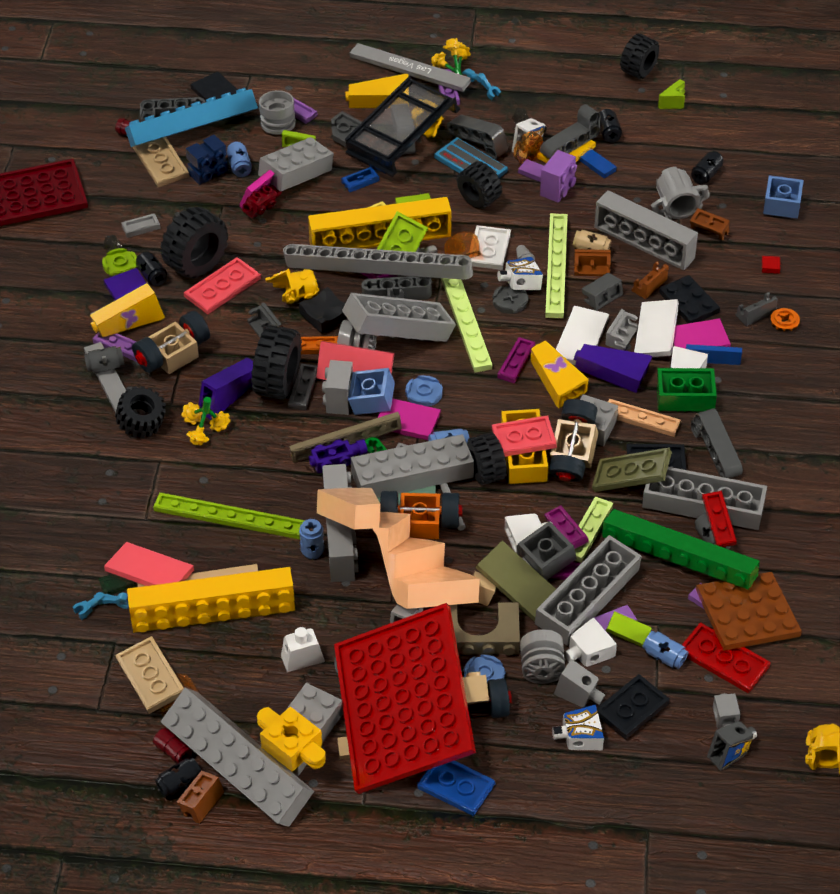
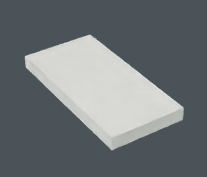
M678 299L642 302L635 353L647 354L652 357L672 355L679 305Z
M574 306L556 350L571 364L575 365L576 361L573 360L577 350H581L584 344L598 346L608 322L609 314Z

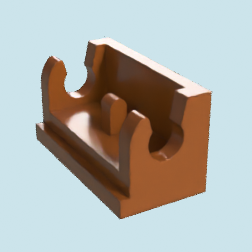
M699 208L690 220L692 229L695 230L696 226L718 234L719 239L722 241L724 240V234L728 235L729 220Z
M575 249L574 276H603L610 273L611 250Z
M655 262L651 272L642 280L636 279L634 281L631 291L647 299L667 281L669 266L664 264L659 269V262Z
M201 770L177 800V805L180 806L185 817H188L190 813L196 823H201L224 793L219 777Z

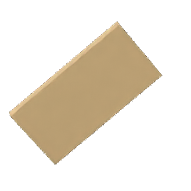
M167 137L133 147L157 187L190 177L188 170Z
M152 636L115 655L149 714L175 701L183 691L182 684Z

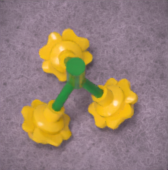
M457 38L446 40V45L443 48L451 51L455 68L448 65V62L445 61L446 54L444 52L436 53L431 58L432 66L437 68L447 67L453 72L463 75L460 70L461 61L467 59V56H471L470 48L462 42H458Z
M210 397L204 398L202 408L192 402L183 406L181 416L184 418L185 423L195 425L196 422H200L196 430L188 431L186 434L194 445L201 446L204 442L209 441V438L203 433V425L207 414L212 416V420L209 422L211 425L210 429L217 432L225 430L231 421L228 413L220 411L217 414L210 409Z

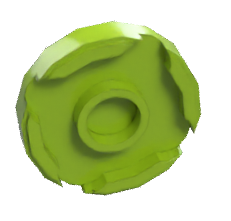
M125 248L111 250L102 259L103 269L110 276L137 268L136 254L133 251H127Z

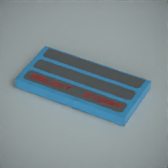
M458 137L434 154L435 159L458 173L475 161L486 163L498 175V178L508 172L507 166Z

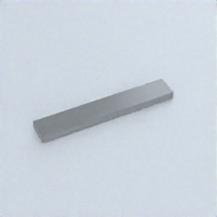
M99 342L84 347V352L88 354V351L104 349V347ZM102 356L103 363H106V356ZM115 369L97 372L95 374L116 413L119 398L122 393H125L126 389Z

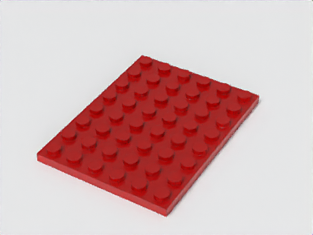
M447 603L334 644L354 790L356 793L360 794L476 753L450 606Z

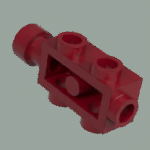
M264 185L262 189L254 191L251 196L247 197L246 202L242 206V211L252 219L257 215H262L265 210L271 209L275 205V198L280 196L282 191H279L273 185Z

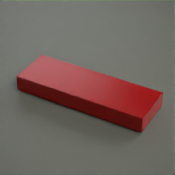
M722 491L702 494V500L715 544L720 547L736 545V537Z

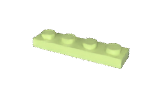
M596 496L579 524V527L587 535L589 542L575 549L577 558L575 561L583 562L600 532L604 520L613 509L612 502Z

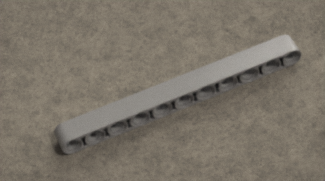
M289 244L283 248L285 262L289 268L462 280L473 276L471 258L466 255Z

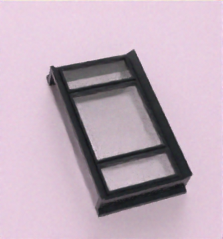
M409 76L345 138L347 146L345 153L393 177L397 173L395 161L447 110L454 113L460 110V107L457 106L456 97L446 96L412 80Z

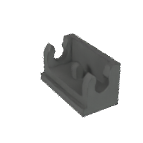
M610 273L603 275L582 288V293L589 297L584 299V301L593 307L594 310H599L623 295L622 280Z
M770 292L764 294V299L746 308H743V304L739 305L735 315L745 326H748L770 316L776 310L778 299L773 296L770 300Z
M265 303L248 312L250 315L256 313L255 316L248 318L247 321L259 338L267 326L275 325L282 327V324Z

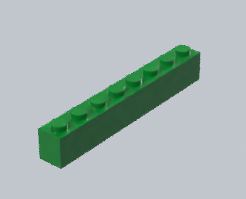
M613 509L603 522V538H607L610 535L628 547L749 590L758 577L760 560L616 509Z

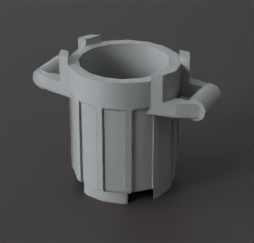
M669 167L662 171L659 179H656V189L660 199L653 202L651 207L653 212L662 216L665 215L670 220L672 218H687L693 215L698 208L702 209V202L710 197L708 186H693L689 175L684 169Z

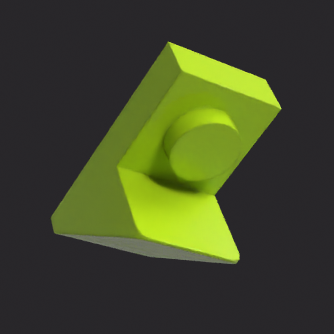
M679 79L659 94V109L684 108L685 81Z

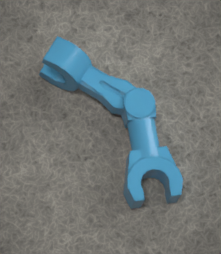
M469 68L462 72V74H466L467 77L471 78V82L477 80V82L481 83L488 90L487 96L490 100L495 97L492 92L497 96L501 93L498 87L490 85L484 73L475 74Z
M98 592L88 602L85 600L76 603L73 606L75 614H79L82 620L87 618L93 611L92 608L98 604L115 603L117 606L127 609L129 608L128 594L119 593L118 596Z

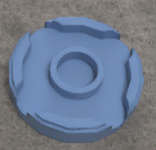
M421 375L417 376L418 378L414 380H409L405 390L409 402L423 406H433L442 398L443 387L436 378Z
M485 654L477 658L473 657L464 667V677L470 672H480L481 675H486L487 681L505 678V669L502 662L491 655Z

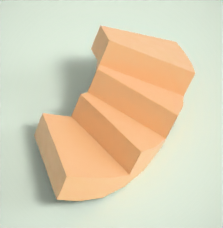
M372 488L318 489L317 514L354 530L372 529L381 547L392 595L398 605L411 609L434 607L444 603L457 605L479 602L480 579L468 573L444 567L445 543L410 538L411 514L380 512V502Z

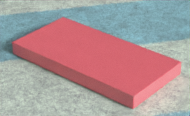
M236 257L186 290L184 297L208 315L259 281L261 274Z
M321 341L316 378L326 380L325 368H329L330 360L353 362V372L389 368L392 375L394 353Z
M126 542L104 565V569L106 572L150 586L185 581L194 571V566Z

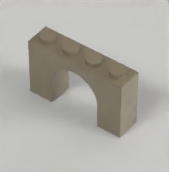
M519 602L498 603V624L496 628L488 634L479 636L468 634L460 628L457 620V605H449L458 655L519 654Z

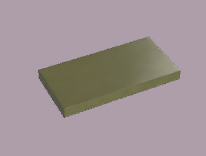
M663 448L600 459L592 489L594 492L665 481L672 451L670 448Z
M503 540L476 566V569L512 602H519V608L534 622L536 609L556 590Z

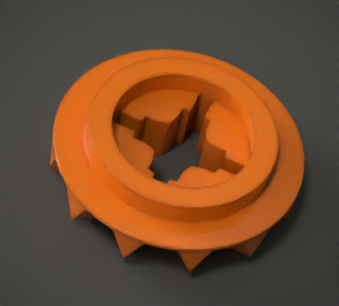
M780 308L773 311L770 318L772 325L776 326V329H783V331L786 329L792 331L800 323L799 315L794 310L788 308Z

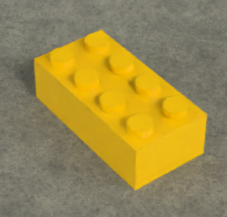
M539 409L501 411V423L541 417ZM546 450L505 457L509 484L547 482L548 462Z

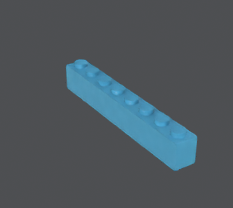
M246 88L236 90V94L231 95V92L222 94L220 99L212 97L206 99V103L203 104L198 101L192 103L189 108H185V106L175 109L176 112L170 113V110L160 113V116L156 118L154 115L145 117L143 122H139V120L131 121L129 126L125 127L130 146L134 147L253 111L258 108L252 89L246 90Z

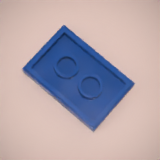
M454 760L427 770L418 782L417 788L474 816L494 787L495 780Z

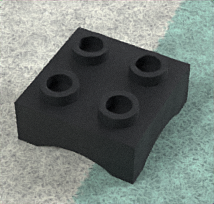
M328 287L323 289L316 297L299 303L300 314L321 333L347 319L342 312L345 303L340 301Z

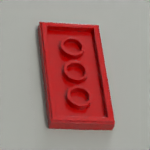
M701 622L682 644L685 650L689 651L687 659L746 693L751 691L770 667L771 663L745 647L724 651L715 631Z

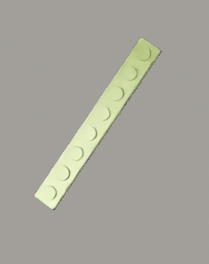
M550 213L545 318H564L568 214Z
M441 278L474 373L492 370V362L462 280Z

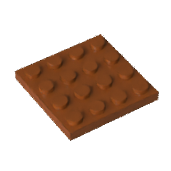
M772 572L758 574L749 590L723 580L696 585V591L724 651L801 637L802 630Z

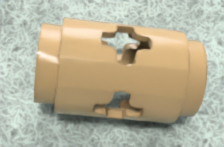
M577 230L573 247L576 249L610 250L612 239H608V236L586 230Z

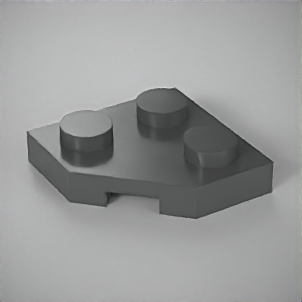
M341 111L331 119L333 140L346 147L345 138L362 122Z

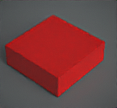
M762 256V273L780 274V257Z

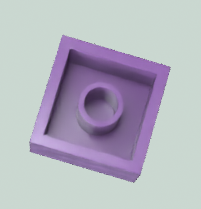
M560 150L555 152L541 169L540 196L559 202L562 197L567 195L570 187H573L576 183V156Z

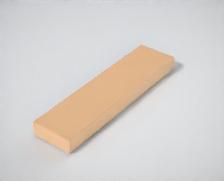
M613 399L608 400L609 403L618 405V421L675 437L681 424V420Z

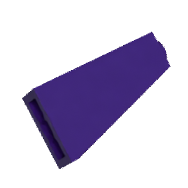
M584 344L581 350L576 351L573 360L576 361L575 367L578 370L637 393L647 373L652 356Z
M247 357L203 380L199 398L200 408L203 407L204 398L210 397V409L218 414L248 391L253 384V360ZM207 414L206 417L212 420V416Z

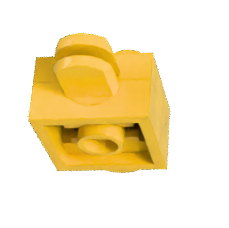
M291 706L281 715L269 707L263 708L258 712L257 723L263 729L260 733L261 748L291 772L303 762L313 769H318L325 764L326 754L325 750L321 748L322 730Z

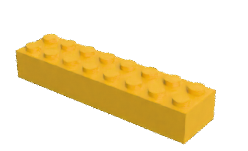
M447 197L309 215L310 245L362 249L378 247L397 211L428 227L422 241L451 237L450 204Z
M290 567L127 589L133 633L295 611Z

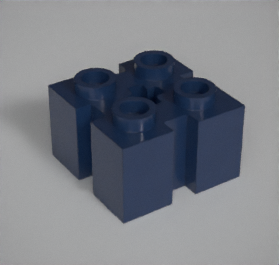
M215 135L204 139L200 145L195 143L186 148V157L190 161L187 164L189 175L199 185L211 180L212 175L219 176L228 171L227 160L225 159V156H227L226 145Z

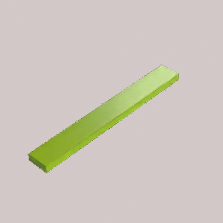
M160 492L153 506L155 512L299 540V529L305 521Z

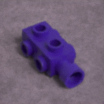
M340 439L335 440L331 445L324 446L320 444L311 450L309 462L311 467H315L317 473L323 472V465L346 464L348 466L351 465V457H354V455L368 454L367 445L364 439L358 440L354 444H349L348 440L342 441Z

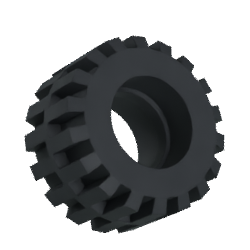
M637 33L634 35L622 52L621 70L638 79L645 78L656 64L659 55V43L643 34Z
M475 161L457 175L456 181L461 195L475 208H486L502 194V185L498 175L486 163Z
M135 386L132 387V390L127 389L119 398L115 413L116 423L120 424L119 428L125 430L127 435L132 434V437L135 438L137 436L145 438V435L150 437L153 433H157L162 425L166 411V405L163 403L164 399L159 397L157 391L153 392L151 388L145 389V386H140V388ZM133 409H142L148 415H139Z
M491 432L469 438L467 445L474 460V477L477 482L484 485L505 479L507 469L505 455L500 441L495 434Z

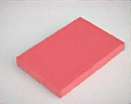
M548 415L492 425V432L500 441L505 457L557 448Z

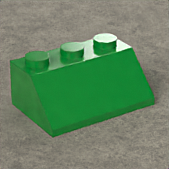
M714 368L657 369L658 411H706L715 408L717 394Z

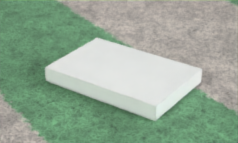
M476 225L469 254L472 266L503 270L511 230Z

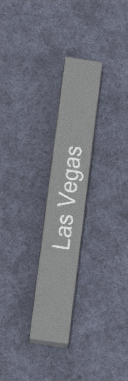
M357 43L350 52L351 58L403 74H409V76L464 92L471 83L470 77Z

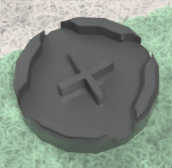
M509 284L505 287H498L493 293V305L502 313L516 314L523 311L528 305L526 290H513Z

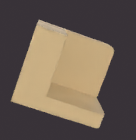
M475 571L473 576L480 579L478 603L488 606L495 593L496 586L483 574Z

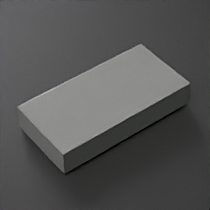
M155 213L121 222L127 238L160 229V223Z

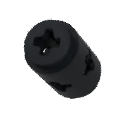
M603 109L599 112L602 137L609 143L616 142L622 134L616 113L611 109Z
M717 151L708 152L692 169V179L698 184L708 183L723 166L724 160L722 155Z
M143 252L138 255L136 267L148 283L154 286L164 284L167 280V271L155 255L150 252Z
M193 757L185 758L160 773L158 778L155 779V783L165 798L168 796L172 797L189 787L201 772V768ZM175 768V769H178L179 771L175 773V771H171V770ZM181 781H182V783H186V785H185L184 787H183V786H180V787H179V784L181 783Z

